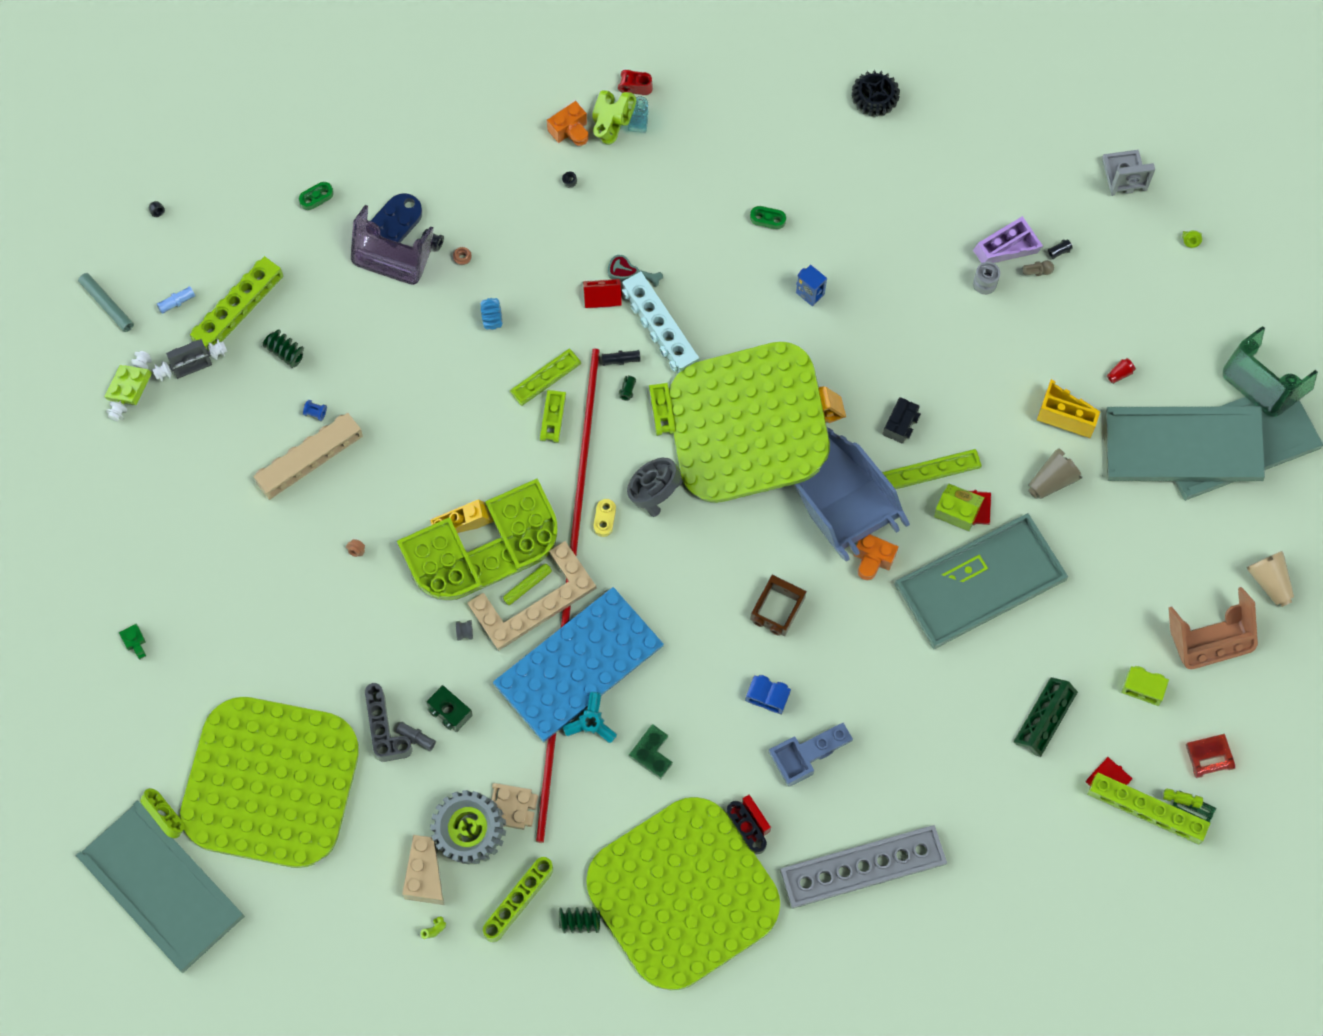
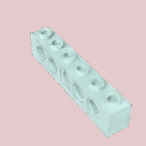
M639 272L624 280L621 290L623 297L626 300L629 299L633 312L639 314L643 327L649 329L651 339L654 343L657 342L659 344L663 357L667 356L671 369L679 373L687 366L699 362V357L643 273ZM638 294L644 295V296L641 297V298L636 297V295H638ZM648 308L653 309L652 312H647L645 310ZM656 323H662L663 325H662V326H656L655 324H656ZM670 337L672 340L666 341L665 338ZM681 352L682 355L677 356L674 353Z

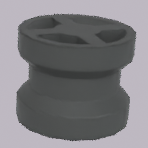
M467 620L465 623L456 621L457 641L463 638L473 639L472 620Z

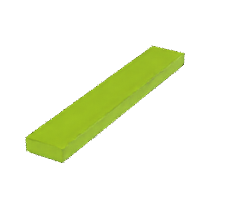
M973 449L882 473L895 489H900L980 469L982 465L977 450Z

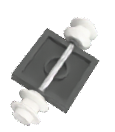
M202 339L193 341L180 348H175L166 353L170 362L169 366L164 361H162V366L160 367L154 364L155 369H152L157 380L161 379L163 382V377L171 378V371H174L177 379L209 367L212 365L209 358L211 355L216 360L220 354L225 357L224 353L227 352L224 342H219L218 339L215 345L209 342V351L205 348Z

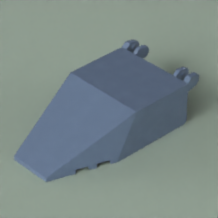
M827 427L830 441L827 461L824 462L819 469L820 471L815 476L794 485L811 519L840 557L847 562L850 559L848 553L844 550L845 548L850 546L852 552L857 556L860 554L854 544L888 523L896 533L899 532V526L894 521L897 518H900L905 527L909 526L910 523L902 510L896 489L861 446L855 442L848 441L843 435L835 434L832 429Z

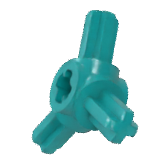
M590 692L588 708L584 710V715L579 716V720L563 726L566 736H571L584 730L585 733L589 731L593 734L595 732L598 733L609 743L614 741L617 734L603 723L605 720L601 718L602 712H599L601 693ZM588 717L591 719L592 717H595V722H597V724L588 725L587 723L589 720H586V718Z

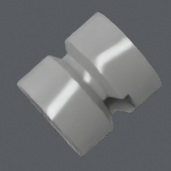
M983 262L978 266L973 280L974 289L978 293L987 295L995 291L1000 277L999 267L992 262Z

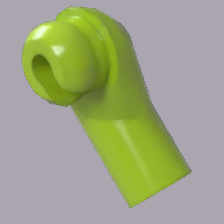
M442 916L433 920L435 926L421 930L420 935L423 939L436 937L446 928V922H444Z

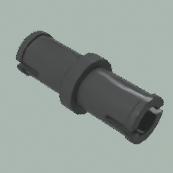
M401 722L396 729V733L407 737L412 744H418L428 751H431L436 744V740L423 734L422 730L414 729L404 722Z

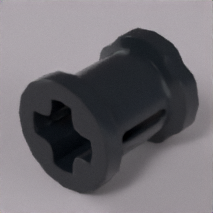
M425 229L420 242L422 245L427 244L438 251L443 245L444 235H436L430 232L429 229Z

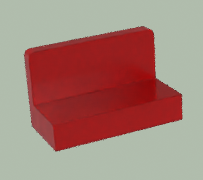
M620 279L583 281L585 308L622 305Z
M750 794L742 799L741 803L763 836L770 833L771 826ZM733 807L731 814H737L739 820L736 822L738 823L742 819L739 815L740 808L736 809ZM745 822L741 825V830L748 833L752 830V825ZM756 832L751 836L754 842L756 841L754 835L757 834Z

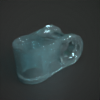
M638 96L636 97V105L628 124V131L646 133L648 101L645 97Z

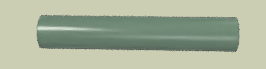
M89 273L82 274L78 282L124 332L131 330L134 323Z

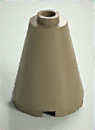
M1058 448L1054 451L1028 484L1030 487L1028 491L1034 498L1042 499L1082 479V476H1080L1081 472L1070 458L1063 457L1065 453Z

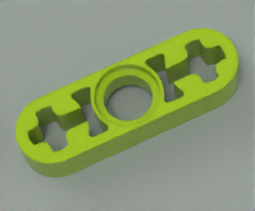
M152 788L146 789L140 799L141 804L168 837L178 838L184 830V823L157 790ZM158 811H164L167 816L160 815Z

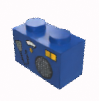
M810 264L807 268L801 269L797 275L796 293L813 306L825 295L827 277Z

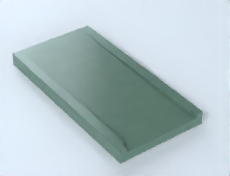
M1289 380L1219 406H1261L1264 470L1317 451L1323 446L1318 433ZM1175 481L1185 501L1236 482Z
M1261 406L1107 407L1108 481H1264Z
M1027 513L896 580L894 585L900 591L934 650L1067 581L1068 575L1031 516ZM979 554L988 567L987 570L965 582L960 580L984 568L979 558L946 576L942 575ZM967 566L972 568V572L969 574L965 572V567ZM954 575L956 577V580L949 578V576Z
M138 800L82 852L75 855L182 973L245 917L181 846L164 833Z

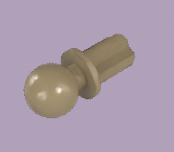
M1045 260L1042 263L1037 261L1031 265H1024L1022 268L1023 274H1035L1036 276H1041L1042 274L1050 275L1054 271V264L1051 261Z

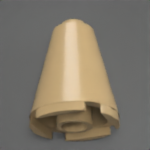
M1283 551L1246 567L1276 605L1280 604L1283 607L1292 603L1291 598L1294 597Z

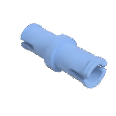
M188 286V288L176 294L172 293L171 297L157 303V306L163 314L175 306H181V303L195 297L192 288Z

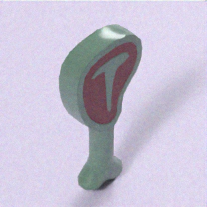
M615 255L609 262L608 276L610 279H620V282H623L642 272L647 280L653 282L655 287L659 285V280L663 279L661 272L653 274L639 270L624 255Z

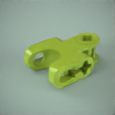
M600 91L592 118L596 123L593 129L594 135L601 138L603 143L607 145L614 143L618 137L621 125L626 126L629 124L637 101L633 93H622L619 100L614 103L615 97L610 91Z

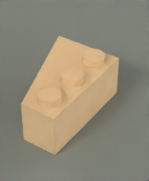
M413 835L402 895L405 900L444 905L436 843L432 837Z

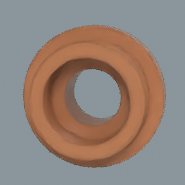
M459 247L454 251L453 258L457 264L465 265L471 261L472 255L469 249Z
M357 539L351 540L346 545L348 553L354 557L363 556L365 553V545Z

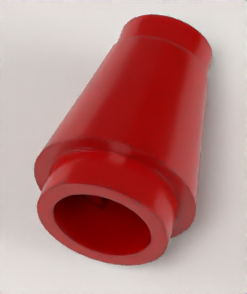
M1121 359L1107 374V377L1114 384L1132 375L1136 368L1130 359Z

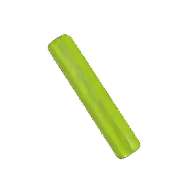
M545 563L505 594L503 596L504 602L508 606L514 603L552 572L550 566Z

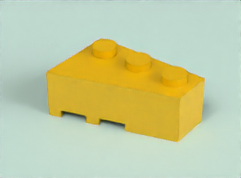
M1051 379L1037 421L1091 438L1100 411L1081 398L1080 400L1070 394L1069 390L1062 389Z

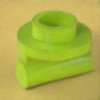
M1196 230L1183 231L1182 238L1184 244L1189 248L1199 246L1202 242V233Z

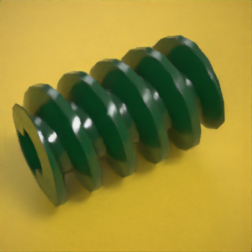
M280 329L270 333L263 341V347L273 352L275 356H279V359L284 360L286 364H290L292 368L297 367L303 358L304 347L300 346L297 349V342L291 345L293 339L288 338L286 340L287 335L285 333L280 336Z
M560 907L559 929L562 928L563 933L566 934L568 928H570L571 933H575L578 927L579 932L583 933L586 927L587 932L591 933L594 927L596 933H599L600 909L596 913L595 907H592L590 913H588L587 908L584 907L582 913H580L578 907H576L574 913H572L570 907H568L566 913H564L562 907Z

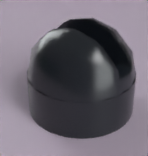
M569 171L562 176V181L566 187L572 188L576 186L577 177L574 172Z
M153 201L149 205V212L153 217H160L165 212V208L159 201Z

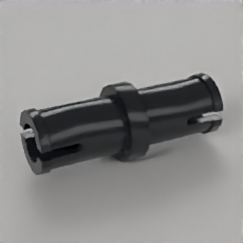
M619 350L618 353L602 354L603 366L640 362L639 350L627 352Z

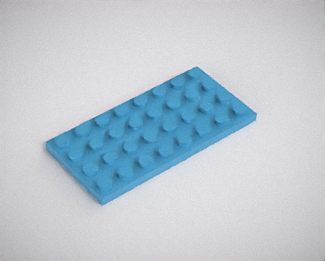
M612 587L494 680L493 685L544 743L588 707L590 692H599L602 696L662 648L664 644L617 590Z

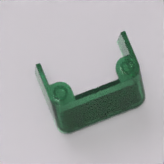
M1262 326L1239 344L1225 364L1222 375L1225 380L1256 406H1261V410L1265 414L1276 417L1314 389L1318 371L1314 370L1302 380L1295 374H1286L1281 378L1277 377L1253 357L1257 354L1262 344L1265 327Z

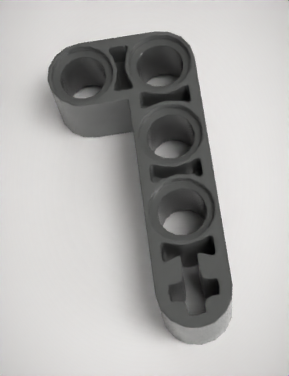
M377 683L369 684L365 689L373 751L376 758L381 762L409 757L413 750L410 740L405 736L391 738L385 695L382 687ZM375 691H377L378 702H375L372 696ZM375 710L383 711L380 716H373ZM380 728L385 729L384 734H382V735H376V734H375V732H376L378 729H380ZM401 744L408 745L404 751L398 750V747ZM386 747L388 751L385 754H379V749Z

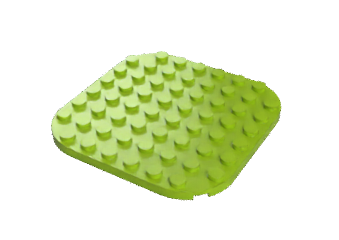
M772 342L695 362L679 372L672 381L669 394L675 424L674 439L681 477L689 491L702 500L714 503L725 502L798 484L815 476L820 471L819 469L824 462L827 461L830 441L816 372L811 358L799 346L789 342Z
M236 697L221 703L209 714L204 723L183 797L180 815L181 821L185 826V833L197 846L211 852L291 868H304L314 865L329 855L339 837L359 757V744L355 732L344 719L328 712L251 697Z
M690 797L669 805L600 850L590 863L587 872V891L593 905L598 912L600 909V916L639 975L646 982L657 988L681 990L695 984L764 938L776 924L780 911L779 893L767 871L756 855L749 849L727 813L716 803L704 798Z

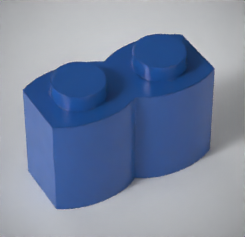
M764 675L754 676L745 701L782 715L791 689L785 683L769 681L770 679Z

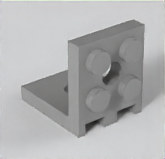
M1139 149L1103 154L1102 160L1111 196H1114L1119 191H1125L1126 194L1133 193L1134 189L1143 188V191H1147L1155 172L1154 163L1142 165Z

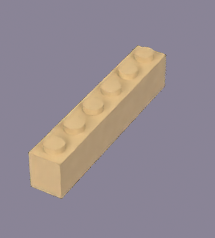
M349 413L340 415L330 425L323 426L317 434L307 437L299 446L292 447L286 455L276 458L271 465L258 470L256 475L253 476L255 482L268 500H270L363 437L362 431Z

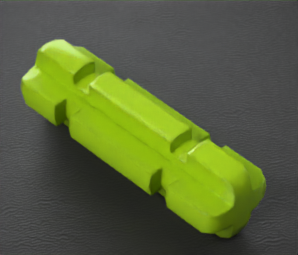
M1168 788L1163 793V799L1167 801L1174 800L1176 803L1192 805V807L1201 808L1203 804V797L1195 795L1193 797L1192 794L1180 791L1174 792V790Z

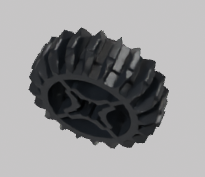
M874 69L872 74L867 71L865 75L861 74L859 79L856 78L855 84L852 86L853 92L851 96L853 103L857 104V110L862 109L863 114L869 112V116L872 113H875L876 117L879 116V113L885 115L886 111L890 113L892 108L897 106L900 98L898 82H895L894 77L889 78V73L883 75L882 70L876 73Z

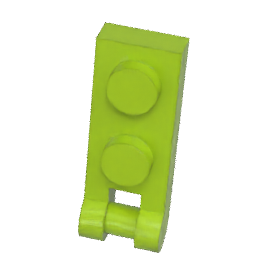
M668 383L649 385L656 435L659 436L667 432L674 434L675 424ZM661 421H668V425L661 426Z
M547 390L540 441L553 440V442L559 443L566 392ZM548 428H554V433L547 432Z

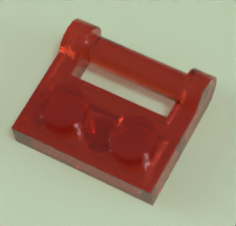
M1225 734L1186 744L1196 778L1224 769H1235V762ZM1221 756L1225 758L1224 762L1203 767L1200 765V761Z

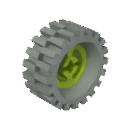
M462 790V793H452V798L445 797L443 799L445 803L443 805L438 804L436 807L439 810L438 814L432 815L431 819L435 820V824H430V830L434 831L435 834L431 836L433 841L437 842L436 847L438 850L442 851L446 857L463 864H479L480 860H489L490 854L495 855L498 852L496 847L498 845L502 846L504 842L501 840L502 835L506 836V830L503 829V825H506V820L501 816L504 815L502 810L490 798L475 791ZM469 814H476L478 816L477 820L466 818L467 822L461 820ZM468 823L473 825L471 832L467 831L469 828ZM472 834L476 836L480 834V836L472 842L462 841V836L473 838Z

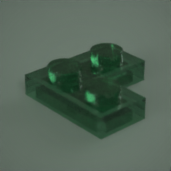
M652 724L629 754L631 759L660 780L673 764L672 761L658 752L668 739V735Z

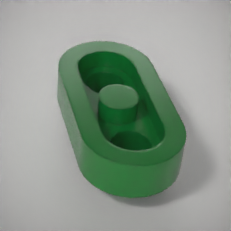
M320 182L303 191L299 195L300 206L305 210H311L330 200L334 194L332 185L328 182Z
M756 206L750 212V220L758 226L781 229L786 224V214L778 209Z

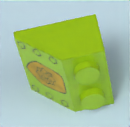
M949 483L938 502L934 517L970 532L984 497Z

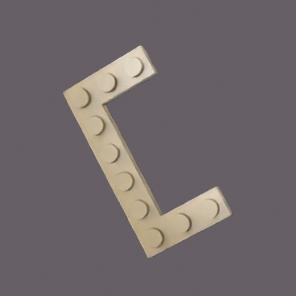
M566 541L550 550L549 553L569 582L511 619L503 622L484 593L467 603L498 651L597 589L595 583Z

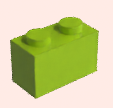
M1131 666L1121 693L1159 706L1163 700L1169 679H1166L1164 675L1159 673L1147 672L1143 667Z

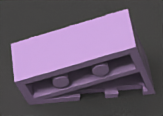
M1022 216L977 243L973 251L981 263H996L1037 254L1043 245Z

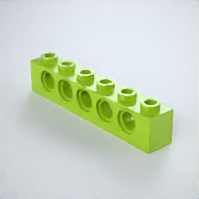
M265 256L261 260L256 261L249 273H245L241 281L229 290L228 295L218 301L212 312L207 313L203 321L192 329L190 334L192 342L202 339L208 351L209 342L213 345L217 344V339L219 342H222L284 277L281 268ZM261 276L264 277V278L261 279V280H257L258 277H261ZM209 329H214L213 332H207Z
M1100 773L1094 776L1087 795L1198 845L1204 841L1211 824Z

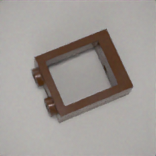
M772 574L751 613L750 620L759 627L764 626L770 629L777 636H786L806 598L807 591ZM772 589L797 601L784 626L759 614Z

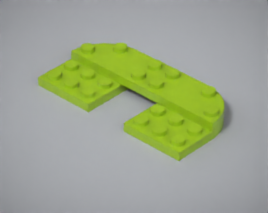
M538 478L485 501L501 538L472 551L466 552L450 517L397 540V544L418 587L436 599L456 600L543 561L550 554L549 551L553 549L556 543L557 520Z

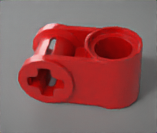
M631 70L621 71V83L618 84L620 92L649 95L653 91L652 77L649 73Z

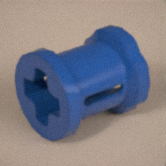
M308 400L305 403L303 415H310L322 421L326 415L327 405L323 404L321 406L312 403V400Z

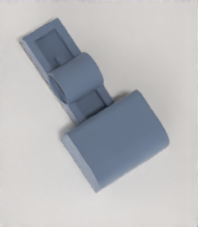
M843 722L802 744H799L794 736L769 749V754L789 787L814 774V769L811 765L813 761L826 758L835 750L852 742L853 738Z

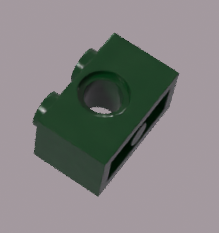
M444 685L427 701L428 712L435 718L437 716L443 720L442 724L448 730L453 729L458 732L473 716L472 710ZM446 707L454 708L451 713L443 712Z

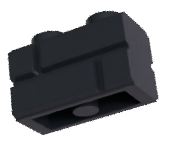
M899 397L884 427L883 435L901 444L904 443L906 438L910 439L914 430L911 428L913 422L917 424L921 413H919L920 406Z

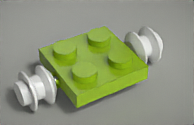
M144 351L134 353L137 357L131 360L134 367L119 365L104 396L107 400L114 401L110 402L112 408L106 410L109 414L108 417L112 420L124 419L121 414L128 411L124 405L125 403L137 405L150 379L152 372L148 370L149 367L146 364L147 362L151 363L152 359Z

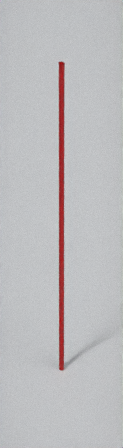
M597 348L592 349L570 548L575 556H577L600 350ZM571 605L562 611L561 628L569 622ZM556 733L547 741L536 837L537 843H544Z

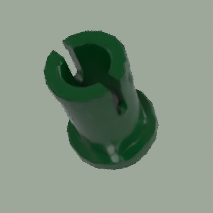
M625 376L622 389L619 390V397L622 400L629 401L633 397L632 392L636 383L635 377Z

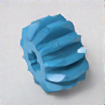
M497 298L482 300L481 315L484 328L491 330L501 328L503 319L499 300Z

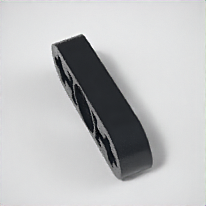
M730 802L727 806V815L749 849L754 854L763 853L767 842L756 823L741 802ZM732 807L740 808L739 815L742 819L738 823L736 822L739 820L737 814H731ZM745 822L752 825V830L748 833L741 830V825ZM755 832L757 833L756 835H754L756 841L762 842L760 849L758 847H753L754 841L751 836Z

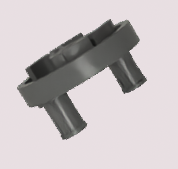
M662 457L647 462L631 478L627 488L628 497L637 507L645 508L651 517H656L661 512V508L657 505L665 501L682 484L681 471L670 458Z

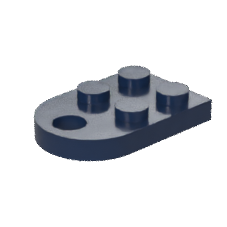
M397 194L382 207L366 227L376 236L396 248L421 220V203L411 194ZM407 202H413L415 204L411 208L405 207V204Z

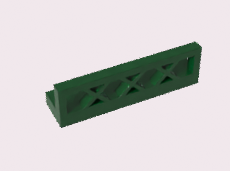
M1053 677L1049 679L1015 738L1014 743L1016 745L1029 748L1035 756H1042L1078 693L1069 681ZM1055 684L1060 685L1056 691L1051 693ZM1050 700L1049 705L1042 709V705ZM1041 717L1038 723L1032 724L1034 719ZM1031 733L1028 742L1023 741L1025 735Z

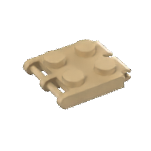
M493 783L491 800L498 805L497 807L504 814L501 815L506 820V825L503 826L522 830L525 829V826L532 827L535 813L528 811V809H536L538 795L532 794V789ZM497 790H499V791H498L497 801H495V799H496V794H497Z

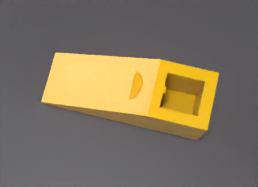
M479 499L430 520L431 525L450 517L457 533L478 529L494 522L485 502Z

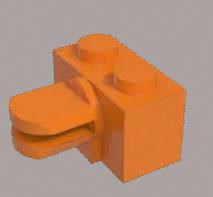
M576 101L547 119L548 132L558 143L566 138L571 139L577 146L585 145L588 142V131L584 128L587 124V113Z
M871 534L859 540L856 547L860 554L856 557L862 559L858 567L860 578L872 580L879 567L889 571L899 546Z

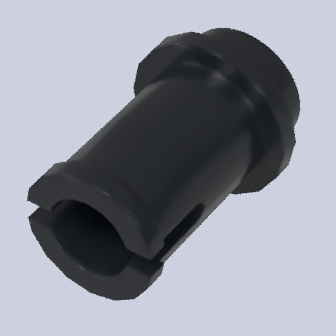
M1063 239L1061 243L1049 248L1048 253L1052 259H1055L1066 252L1070 253L1073 246L1068 239Z

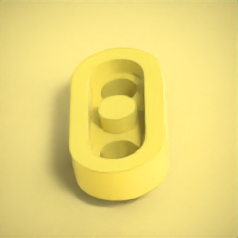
M603 499L597 504L594 532L600 537H607L613 531L616 505L610 499ZM604 506L610 507L608 510L603 509ZM605 523L607 526L602 528L600 524Z

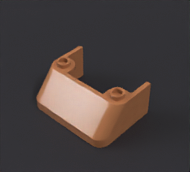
M1242 587L1238 588L1239 604L1231 606L1226 611L1224 622L1190 631L1188 623L1183 621L1174 608H1168L1170 632L1181 661L1187 669H1196L1253 652L1257 648L1255 601Z

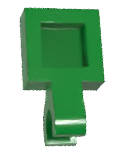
M137 623L119 632L128 651L134 649L139 660L146 657L141 646L146 641Z

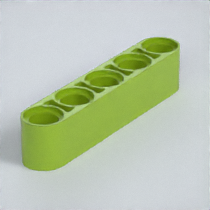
M540 857L534 862L484 924L483 934L487 941L497 942L551 877L553 865L549 858ZM541 864L549 866L546 872H541L538 868ZM530 879L537 882L533 888L526 886V882ZM517 895H521L524 898L520 904L513 902V898ZM504 911L511 913L510 918L507 920L500 918V914ZM491 927L498 929L497 934L494 936L487 934L488 929Z

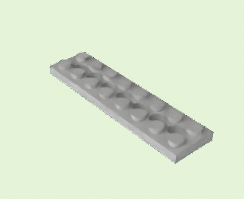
M935 825L781 868L780 871L791 907L794 909L944 866L947 864ZM919 845L924 846L927 849V853L919 855L916 852V847ZM898 851H905L908 858L905 861H901L897 858L896 854ZM880 856H884L888 859L889 863L886 866H880L877 859ZM860 862L868 863L869 870L866 872L860 871L858 864ZM842 867L848 868L850 875L848 877L840 876L839 869ZM821 873H828L831 880L828 883H823L819 876ZM808 878L812 885L809 888H803L800 885L801 879Z

